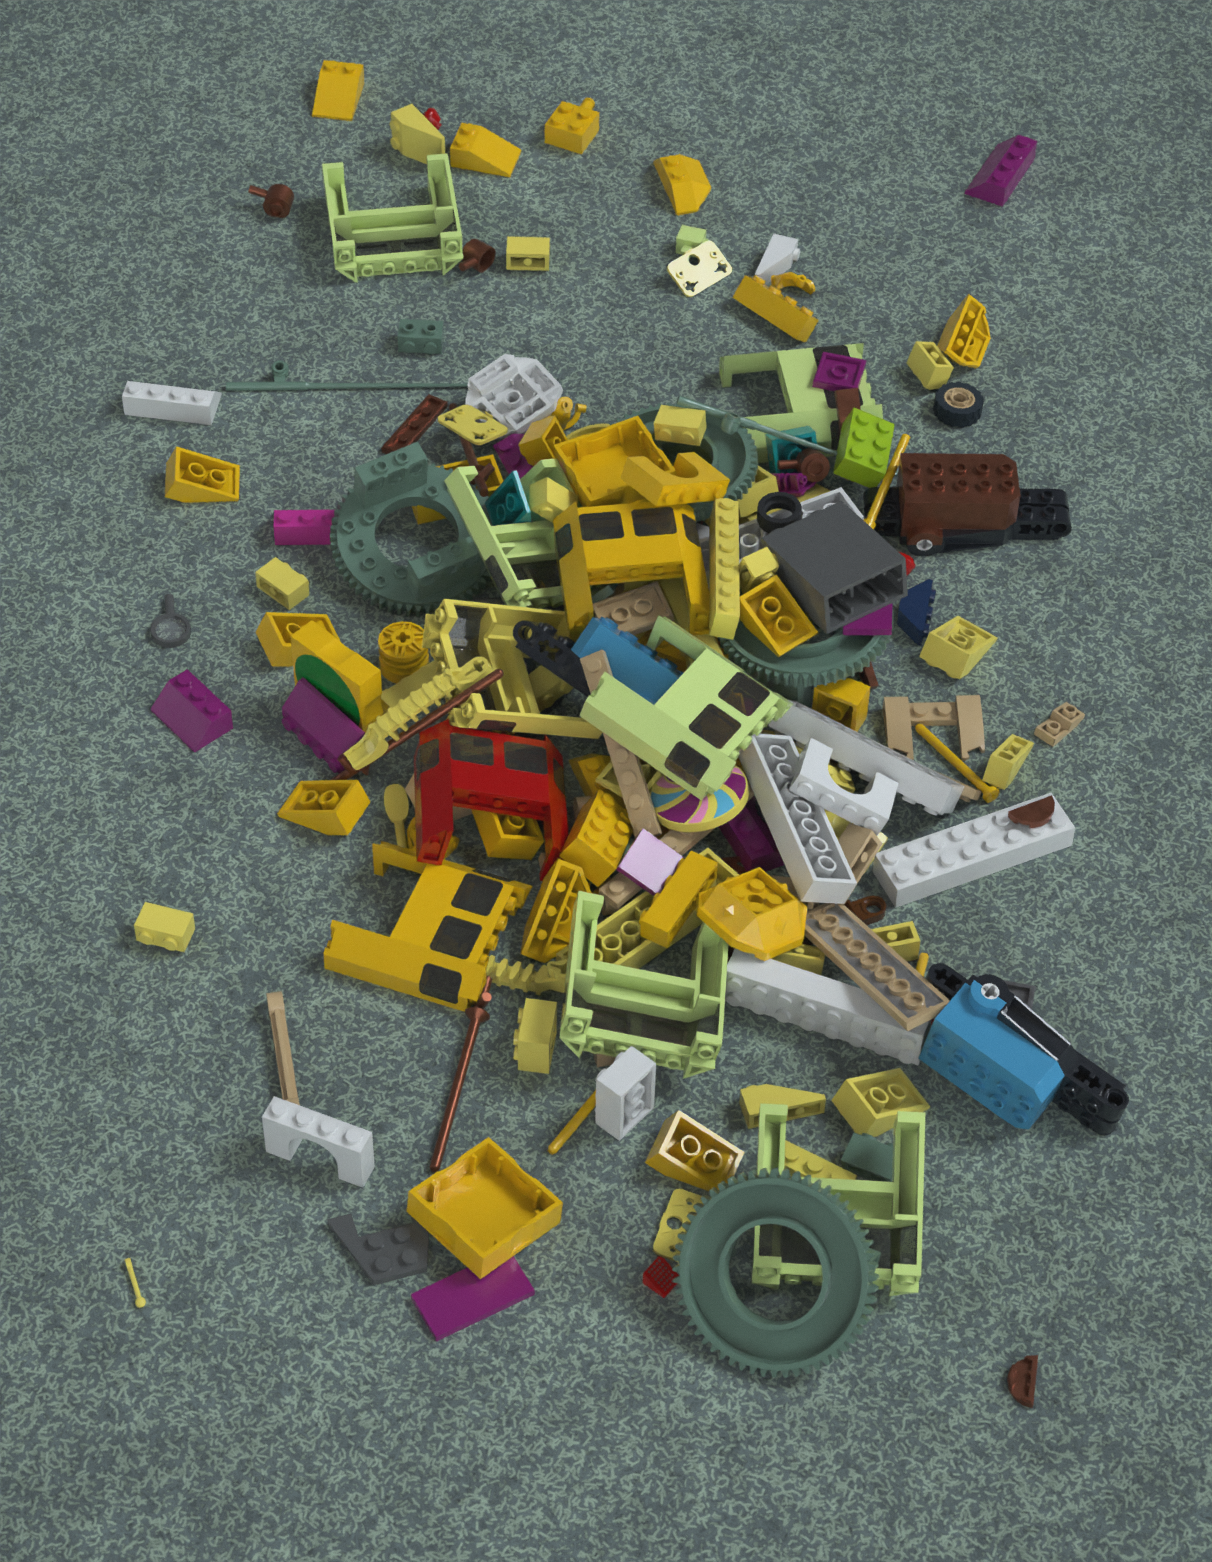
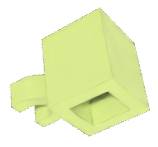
M682 225L676 237V254L683 255L691 248L694 249L709 241V239H706V230ZM690 255V256L688 257V261L690 262V258H691V257H696V256Z

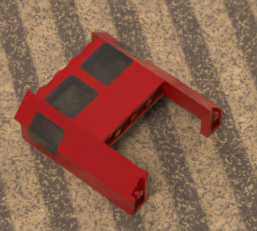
M449 719L419 732V742L414 754L416 862L442 865L454 830L453 806L543 820L546 857L539 873L540 881H543L557 858L564 860L559 855L568 838L563 756L549 738L545 735L543 740L456 727L449 724Z

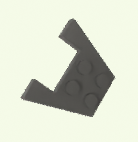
M351 1213L327 1219L330 1230L336 1234L340 1243L350 1252L357 1265L373 1285L427 1272L429 1232L412 1216L413 1223L363 1236H358Z

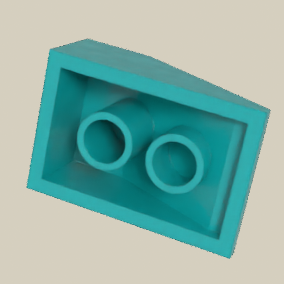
M517 470L512 471L485 502L493 526L532 522L531 511Z

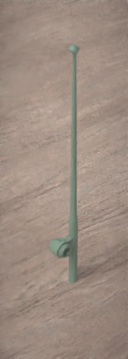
M281 360L274 362L271 366L274 382H226L227 391L468 387V384L286 382L289 368L287 363Z
M680 395L677 398L676 404L690 409L705 410L707 415L722 419L721 430L727 434L733 435L734 432L738 431L739 426L833 456L837 455V451L758 424L756 421L741 417L736 413L727 412Z

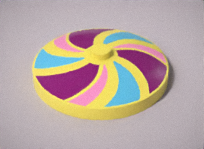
M708 759L693 760L680 764L669 771L692 787H697L699 781L709 768ZM735 765L730 777L719 790L715 791L712 795L708 793L702 801L664 774L653 785L650 796L661 825L680 832H700L721 826L737 816L748 801L749 786L744 772Z

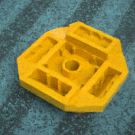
M760 867L736 877H728L724 882L698 894L697 917L733 948L755 954L756 958L766 961L802 945L807 906L788 890L787 883H779Z

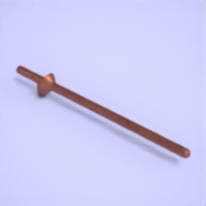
M455 403L449 405V411L457 408ZM458 435L469 466H475L478 475L469 483L472 485L476 484L480 496L486 497L489 491L485 482L495 468L490 463L486 466L479 465L471 442Z
M494 670L410 726L406 732L403 731L398 734L400 738L398 741H395L393 738L387 742L389 747L381 757L451 712L453 708H457L466 702L471 693H479L502 678L504 675L503 670ZM341 754L337 760L345 770L330 780H348L360 771L368 775L369 767L372 763L359 770H355L347 757Z
M486 976L487 982L478 1001L475 1002V1006L465 1010V1015L469 1018L470 1023L429 1168L432 1172H438L441 1167L480 1023L490 1019L489 1013L484 1010L492 999L489 993L492 983L490 976Z

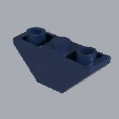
M931 579L908 589V596L900 600L897 625L916 645L921 646L923 637L927 638L930 624L926 623V620L931 621L933 607L929 606V603L934 604L936 590L932 589L933 580Z

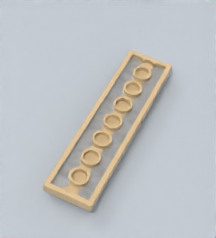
M824 903L807 911L804 935L906 1031L936 1018L949 1003V999L844 904Z

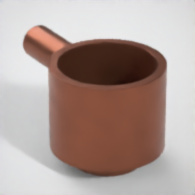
M274 184L268 190L250 185L248 191L250 194L265 198L263 209L269 216L279 218L288 216L294 200V193L288 186Z
M476 238L470 240L463 247L462 263L459 264V269L465 271L473 268L483 273L493 264L496 255L495 249Z
M806 448L797 455L796 460H778L777 468L797 469L799 473L807 477L808 481L819 482L828 475L830 464L820 451Z

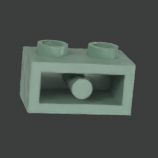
M400 319L397 336L398 352L442 354L444 321Z
M854 1132L841 1159L842 1167L870 1181L892 1182L893 1143L883 1144L869 1134L862 1133L860 1135Z

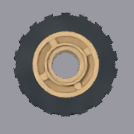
M949 382L948 384H943L942 387L937 389L935 394L934 415L937 416L939 421L952 427L964 428L965 426H972L981 417L984 398L976 387L970 386L967 383Z

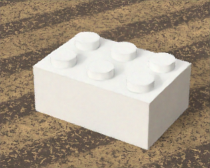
M633 1046L625 1052L619 1053L613 1064L607 1069L601 1070L596 1077L595 1123L619 1141L654 1108L656 1063Z

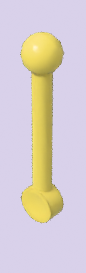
M127 1258L125 1259V1264L136 1296L135 1305L142 1308L145 1306L146 1300L141 1296L131 1259Z

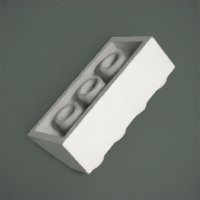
M127 381L122 395L124 415L212 425L222 393Z

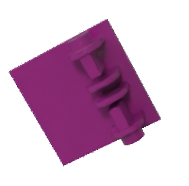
M771 473L776 477L778 491L789 493L795 497L803 496L809 488L814 487L815 483H817L808 481L807 477L802 473Z

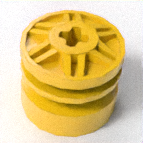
M396 622L385 627L379 634V668L382 675L388 681L397 684L401 679L410 676L422 666L429 664V648H422L424 629L420 625L412 622Z

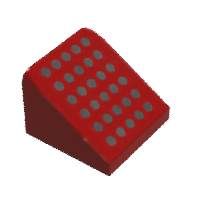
M658 1256L644 1271L643 1284L665 1298L678 1284L673 1282V1279L679 1275L673 1271V1268L663 1257Z

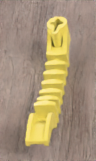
M481 656L473 658L459 668L448 669L447 667L444 673L439 676L435 675L429 683H423L420 689L410 692L407 698L404 700L400 699L396 706L388 708V712L378 716L374 723L368 725L363 738L343 754L355 770L369 765L387 751L389 746L385 740L386 737L391 736L395 741L400 739L396 731L399 727L406 732L408 730L406 722L412 719L416 723L419 720L418 713L423 711L427 715L430 712L428 706L434 703L439 707L441 705L440 698L446 696L450 700L453 698L452 690L456 688L459 692H463L493 672L494 669L487 659Z
M445 935L442 936L435 950L460 959H467L469 957L468 944H464L459 950L458 944L452 938ZM491 955L486 967V976H490L492 983H496V986H509L512 990L518 988L526 993L532 991L536 992V995H540L541 992L549 989L566 993L565 979L568 959H561L557 962L549 961L547 966L542 965L537 972L535 971L534 964L530 963L525 969H522V963L519 961L513 966H509L508 959L504 958L500 963H496L495 956Z

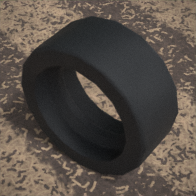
M773 492L765 495L758 502L757 507L759 527L764 532L770 533L775 529L786 527L801 520L802 506L800 501L794 495L786 492ZM773 509H785L790 511L792 515L787 518L776 519L768 516L766 513Z

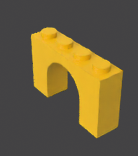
M695 452L677 454L673 465L677 476L665 472L645 456L627 457L620 477L655 506L715 501V497L717 499L724 498L730 482L729 478Z

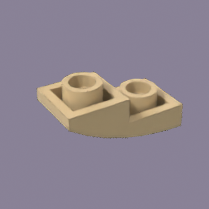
M1065 702L1052 711L1051 717L1036 727L1034 735L1053 747L1084 719L1085 714L1075 706Z

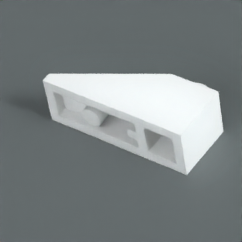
M773 234L755 272V275L766 281L764 285L771 282L772 275L784 273L791 268L794 261H798L800 249L797 248L798 239Z

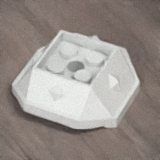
M504 354L469 378L465 405H471L484 414L485 412L491 414L494 420L506 426L508 429L507 434L494 439L503 440L511 434H524L532 422L549 417L555 411L563 389L560 383L537 359ZM485 419L475 420L478 423L486 422Z

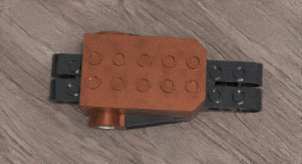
M900 453L896 487H889L875 520L876 526L874 528L880 536H899V544L907 545L910 553L915 556H931L936 553L1003 546L1009 540H1059V538L1069 535L1072 530L1068 498L1065 491L1061 489L1019 488L1017 464L1004 454ZM871 487L863 493L865 518H867L879 487Z

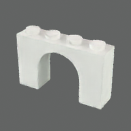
M810 738L799 755L789 791L855 825L872 830L878 836L889 820L899 783L876 772L866 786L864 794H853L842 789L833 781L828 771V764L833 749Z
M275 1096L262 1116L266 1152L290 1161L302 1139L313 1141L327 1149L334 1156L338 1165L339 1179L362 1188L364 1187L375 1167L371 1131Z

